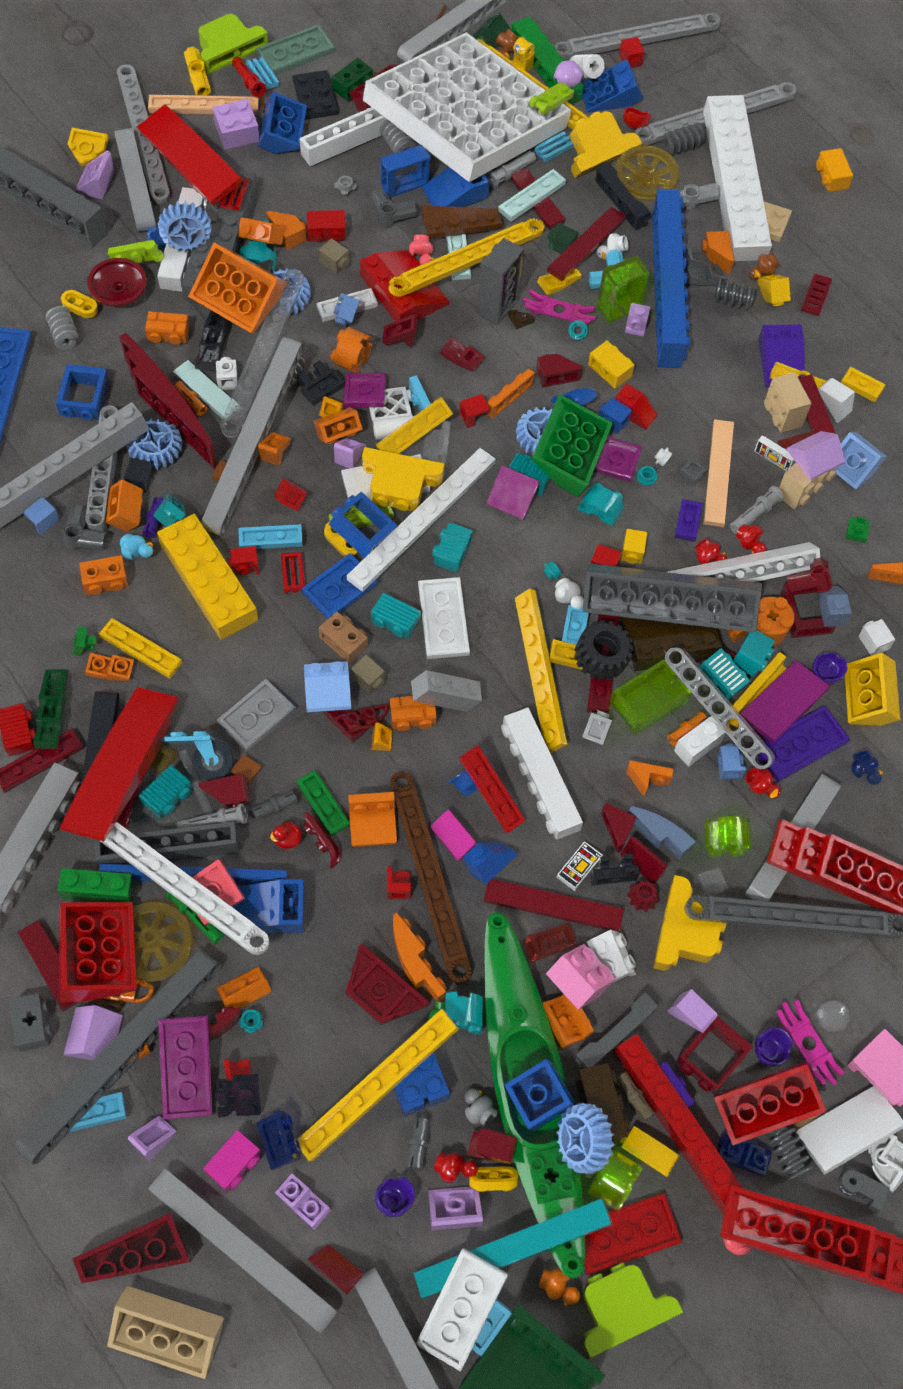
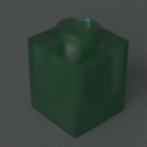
M558 223L548 233V248L562 254L578 239L579 232Z

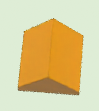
M324 396L319 416L325 417L344 410V405L339 401Z
M375 723L372 733L371 750L390 751L392 730L380 723Z

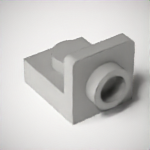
M597 710L596 714L591 712L582 737L603 745L613 721L608 719L610 714Z

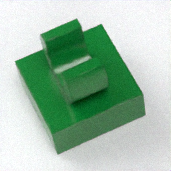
M858 516L857 519L850 517L847 523L845 539L866 543L870 522L866 521V518Z
M78 626L74 635L72 655L81 656L84 649L93 651L96 645V637L86 636V627Z

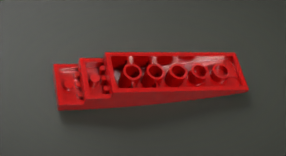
M164 104L136 127L188 184L205 200L207 199L212 206L243 182L239 175L167 105Z
M141 687L135 689L86 774L60 826L62 831L103 842L106 840L162 747L161 739L169 728L170 717L179 704L178 697Z
M783 819L778 821L766 863L883 911L903 915L902 865L833 834L825 835L809 827L801 828Z
M732 1185L729 1186L720 1234L721 1238L832 1274L903 1294V1239L897 1238L894 1234L876 1230L874 1226Z

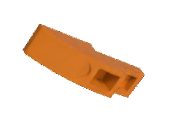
M395 913L393 915L394 942L405 974L415 990L424 985L436 1002L442 1001L446 996V985L440 977H434L431 973L432 967L425 958L421 960L425 956L424 947L426 945L419 935L415 936L410 930L412 927L404 916L401 918L398 913Z

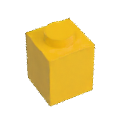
M626 529L621 561L631 564H642L647 532Z

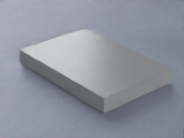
M265 679L219 717L217 723L247 752L295 712L296 707Z

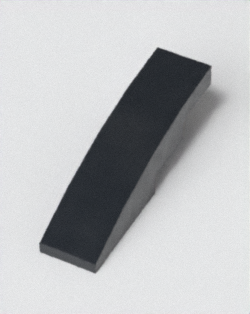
M212 310L204 325V334L199 344L195 369L215 372L216 361H219L230 321Z

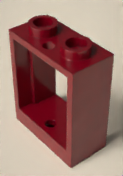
M788 583L784 584L780 596L787 600L794 612V623L790 629L791 638L833 634L836 626L824 627L822 618L799 620L793 595L790 593ZM813 590V591L803 592V593L794 594V595L810 594V593H817V592H814V590Z
M717 1016L703 1033H699L676 1063L679 1064V1069L685 1075H691L698 1081L697 1084L702 1090L707 1093L711 1092L714 1095L753 1046ZM710 1031L738 1055L716 1083L687 1059Z

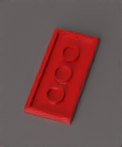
M665 1193L609 1211L608 1213L613 1225L585 1235L584 1268L587 1276L615 1267L623 1262L626 1263L681 1244L682 1240Z

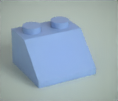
M849 432L841 443L845 463L840 465L835 471L839 477L853 488L858 489L877 471L888 456L857 432Z
M336 661L333 663L304 665L307 712L351 709L348 662Z

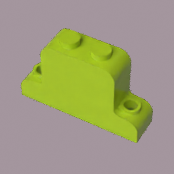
M234 14L224 15L202 25L198 29L200 45L203 48L201 59L205 65L207 75L232 64V60L235 57L243 59L255 53L257 47L268 44L267 31L263 27L253 26L246 28Z
M624 1262L611 1268L612 1274L604 1278L600 1273L588 1279L589 1285L583 1291V1300L595 1324V1328L584 1333L585 1338L582 1347L587 1359L683 1313L678 1301L674 1297L667 1296V1294L654 1298L641 1270L635 1265L626 1267Z

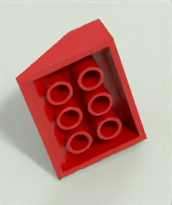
M409 250L377 252L360 260L361 278L369 288H372L374 295L394 321L416 314L417 320L450 303L435 283L401 297L394 296L389 292L388 287L391 278L400 276L402 273L420 266ZM394 285L396 289L403 288L401 285Z
M61 902L58 914L60 1002H86L136 991L133 902Z

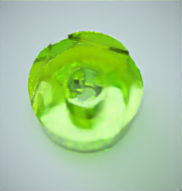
M722 816L717 817V822L711 823V819L704 821L705 850L708 852L709 857H720L722 853H731L732 857H741L745 855L744 851L751 849L749 819H746L744 822L743 817Z
M612 1148L613 1155L609 1157V1164H606L604 1169L598 1171L587 1193L598 1200L603 1199L606 1205L618 1211L632 1190L631 1186L637 1180L643 1168Z

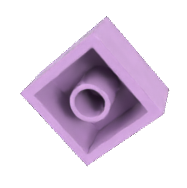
M248 99L212 107L215 126L224 150L259 142L258 124Z

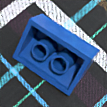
M273 91L265 105L258 147L274 154L298 150L300 148V138L302 137L307 105Z

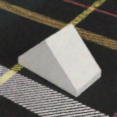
M830 378L818 388L822 399L837 423L852 412L855 391L834 378Z

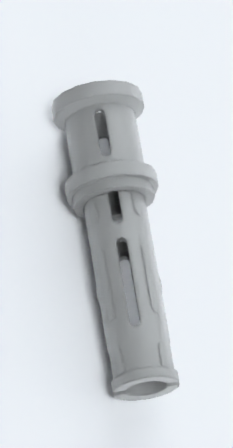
M528 151L511 163L500 165L497 170L488 172L486 178L489 181V186L491 188L498 187L499 183L508 181L511 178V174L536 161L534 152Z
M771 486L765 495L757 498L756 503L730 523L731 530L737 534L742 525H749L761 514L770 512L772 506L784 500L783 492L777 486Z
M243 803L238 804L234 808H220L213 814L180 820L177 822V828L226 822H241L245 824L248 822L247 810Z

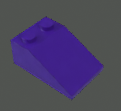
M802 324L763 325L758 342L765 387H770L772 381L770 373L776 362L805 371L804 336Z

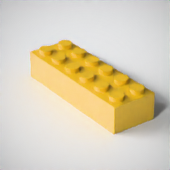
M195 513L157 532L162 549L220 640L258 621L255 605Z

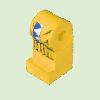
M520 37L513 47L514 59L512 62L526 72L533 68L534 45L524 37Z

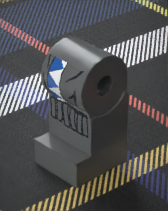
M855 1170L845 1172L838 1181V1186L842 1193L848 1196L854 1195L868 1202L867 1210L874 1214L881 1211L890 1189Z

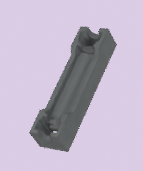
M644 993L631 1005L629 1014L597 1043L590 1042L575 1056L574 1061L581 1069L597 1066L649 1019L659 1006Z

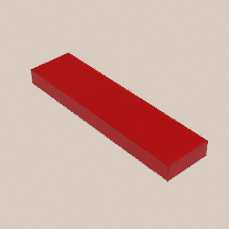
M475 745L458 757L505 833L511 832L526 821L479 745Z

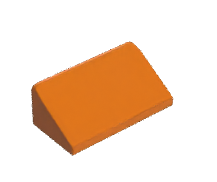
M259 966L216 988L225 1007L233 1006L234 1008L239 1007V1009L271 992L267 979Z

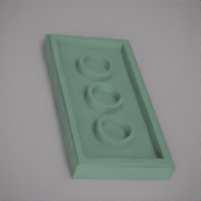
M320 25L256 48V54L258 57L264 58L274 75L336 52L335 46Z

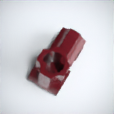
M822 558L814 559V562L810 564V571L787 576L791 595L813 590L814 592L821 593L833 588L829 563Z

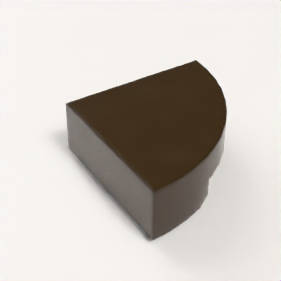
M518 310L508 311V317L516 329L534 323V318L529 313L525 314L518 312Z

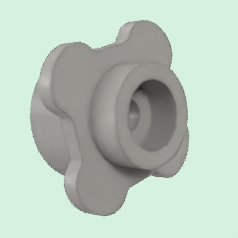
M341 176L338 182L334 184V187L339 189L342 195H348L350 191L356 190L357 185L353 183L351 177Z

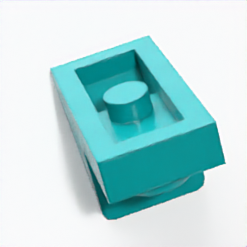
M168 493L153 516L164 526L168 527L174 524L177 519L181 521L186 515L185 507Z

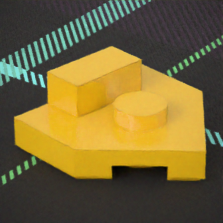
M72 128L67 144L81 167H84L106 151L109 136L104 133Z

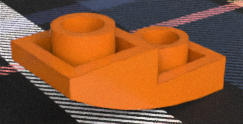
M90 653L85 676L129 681L134 660L117 655H112V658Z

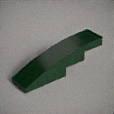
M45 670L38 698L40 706L36 719L35 749H58L64 716L68 670Z

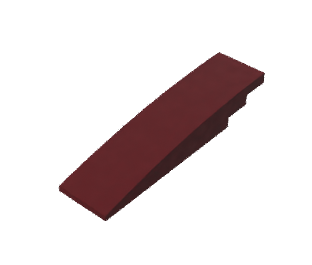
M126 332L119 336L125 362L128 363L137 394L164 421L168 420L170 425L174 424L176 430L180 432L181 438L215 469L217 463L213 443L183 397L154 361Z

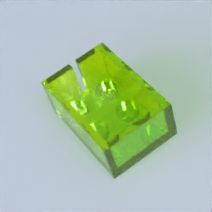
M637 255L603 269L597 309L608 324L624 316L615 304V301L626 316L629 314L631 303L643 304L649 271Z
M664 659L612 692L610 703L634 734L637 735L688 703L692 692L679 677L675 681L676 673Z

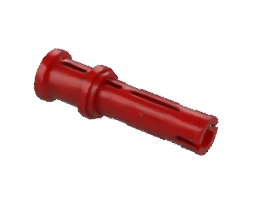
M235 57L232 60V66L244 79L246 88L250 89L251 94L256 98L263 96L266 92L265 84L260 81L257 74L251 72L240 57Z

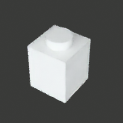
M883 619L876 622L872 620L864 624L858 636L871 656L889 650L895 641L894 636Z

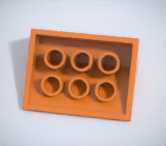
M213 243L188 297L253 334L279 301L288 282L225 246Z

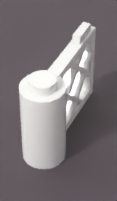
M406 387L385 389L384 405L387 402L393 404L394 406L391 410L386 407H369L375 441L384 439L413 417L409 401H412L411 392L406 390ZM394 395H403L399 401L392 398ZM398 408H401L405 410L406 413L398 414L395 411ZM379 410L386 413L383 417H375Z

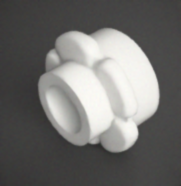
M668 447L665 450L661 448L654 457L657 459L655 464H660L662 467L672 455Z

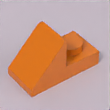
M275 432L269 434L258 444L261 460L280 466L283 451L290 446L291 437Z
M629 760L626 774L640 793L645 796L649 782L657 786L669 785L674 769Z

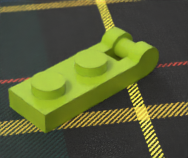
M559 82L542 94L534 95L529 105L533 108H538L540 113L546 115L573 98L575 91L566 84Z
M153 240L112 247L108 250L110 258H126L136 263L152 260L160 262L164 259L163 252L157 249L158 246Z

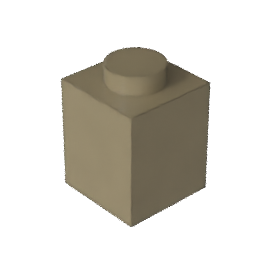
M330 239L319 249V263L335 274H338L349 264V250L333 239Z
M365 655L351 668V678L367 693L371 694L374 690L377 691L384 685L385 671Z

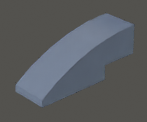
M634 806L628 811V813L637 817L634 825L656 849L664 844L678 860L682 859L693 849L696 841L671 821L658 814Z

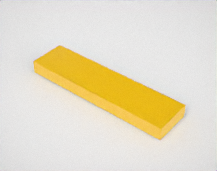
M439 397L378 442L376 447L381 451L399 454L453 413L443 398Z
M113 618L109 620L99 633L100 638L169 679L182 664V659Z

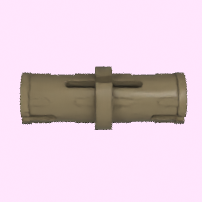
M627 1071L616 1078L617 1085L627 1098V1103H631L642 1121L655 1114V1111L643 1096L644 1092L635 1085Z

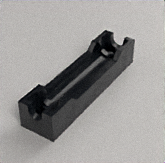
M610 162L597 167L595 182L616 208L626 215V220L636 231L647 226L649 221L645 220V218L650 216V211L642 202L637 201L616 176L617 171Z

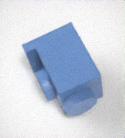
M341 293L338 297V301H341V303L337 302L333 313L337 314L335 323L345 327L352 323L360 300Z
M735 744L721 746L717 753L720 779H742L746 767L743 766V754H739L738 746Z

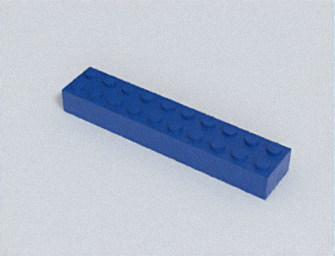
M657 189L652 212L657 367L681 368L682 361L686 360L687 357L686 348L690 346V336H687L686 333L689 331V320H686L688 304H685L688 289H684V285L687 283V273H684L686 258H683L686 244L682 243L685 236V228H682L684 213H681L683 198H680V190Z

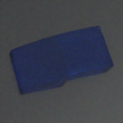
M726 1133L721 1134L716 1149L726 1163L761 1176H766L773 1153L751 1142H741L732 1145L730 1137Z

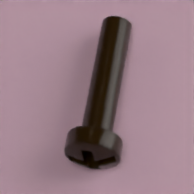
M95 999L92 1000V1005L116 1008V1011H121L123 1001L112 1002Z

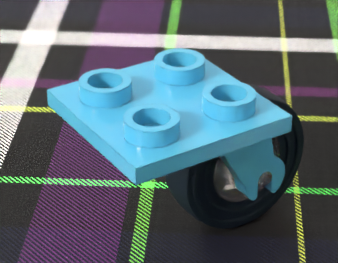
M172 732L170 737H164L165 742L169 744L196 745L197 748L192 758L193 767L196 773L206 780L224 778L233 767V754L226 744L215 740L207 732H193V736H187L184 732Z

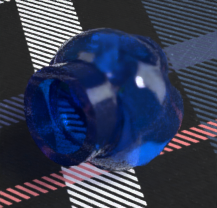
M869 750L853 754L852 773L857 778L867 774L866 779L870 784H879L882 780L881 774H883V771L876 770L879 767L878 759L871 756Z

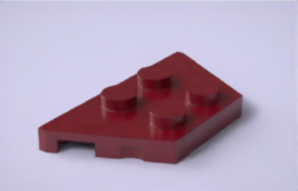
M362 943L359 945L351 977L346 988V995L374 1020L383 1025L426 1008L429 1005L428 1000Z

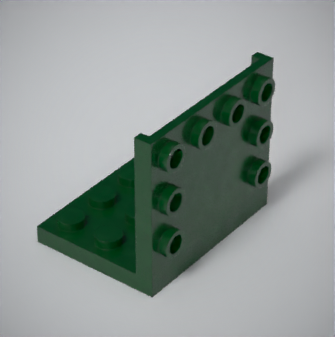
M518 1305L460 1389H592V1387L599 1385L606 1375Z

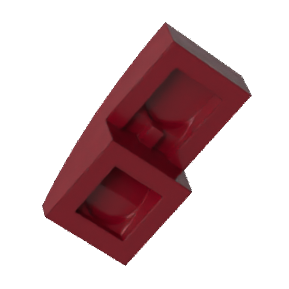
M451 337L439 353L454 364L472 372L485 358L472 346L469 345L466 348L453 337Z

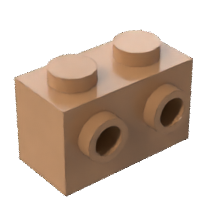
M337 611L318 628L319 638L349 664L368 648L366 633L362 629L354 627L347 616H342Z

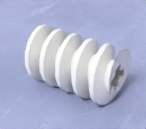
M574 55L570 58V60L575 61L580 66L583 74L582 78L584 79L597 78L603 73L604 61L600 55Z

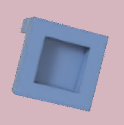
M43 497L23 512L35 524L36 530L40 535L59 521L56 509Z

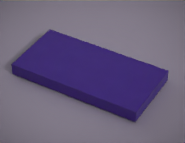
M824 705L797 720L774 744L766 738L763 739L775 757L773 765L767 769L772 773L776 782L779 783L849 743L850 738ZM763 752L760 753L758 757L766 765L769 760L768 756Z

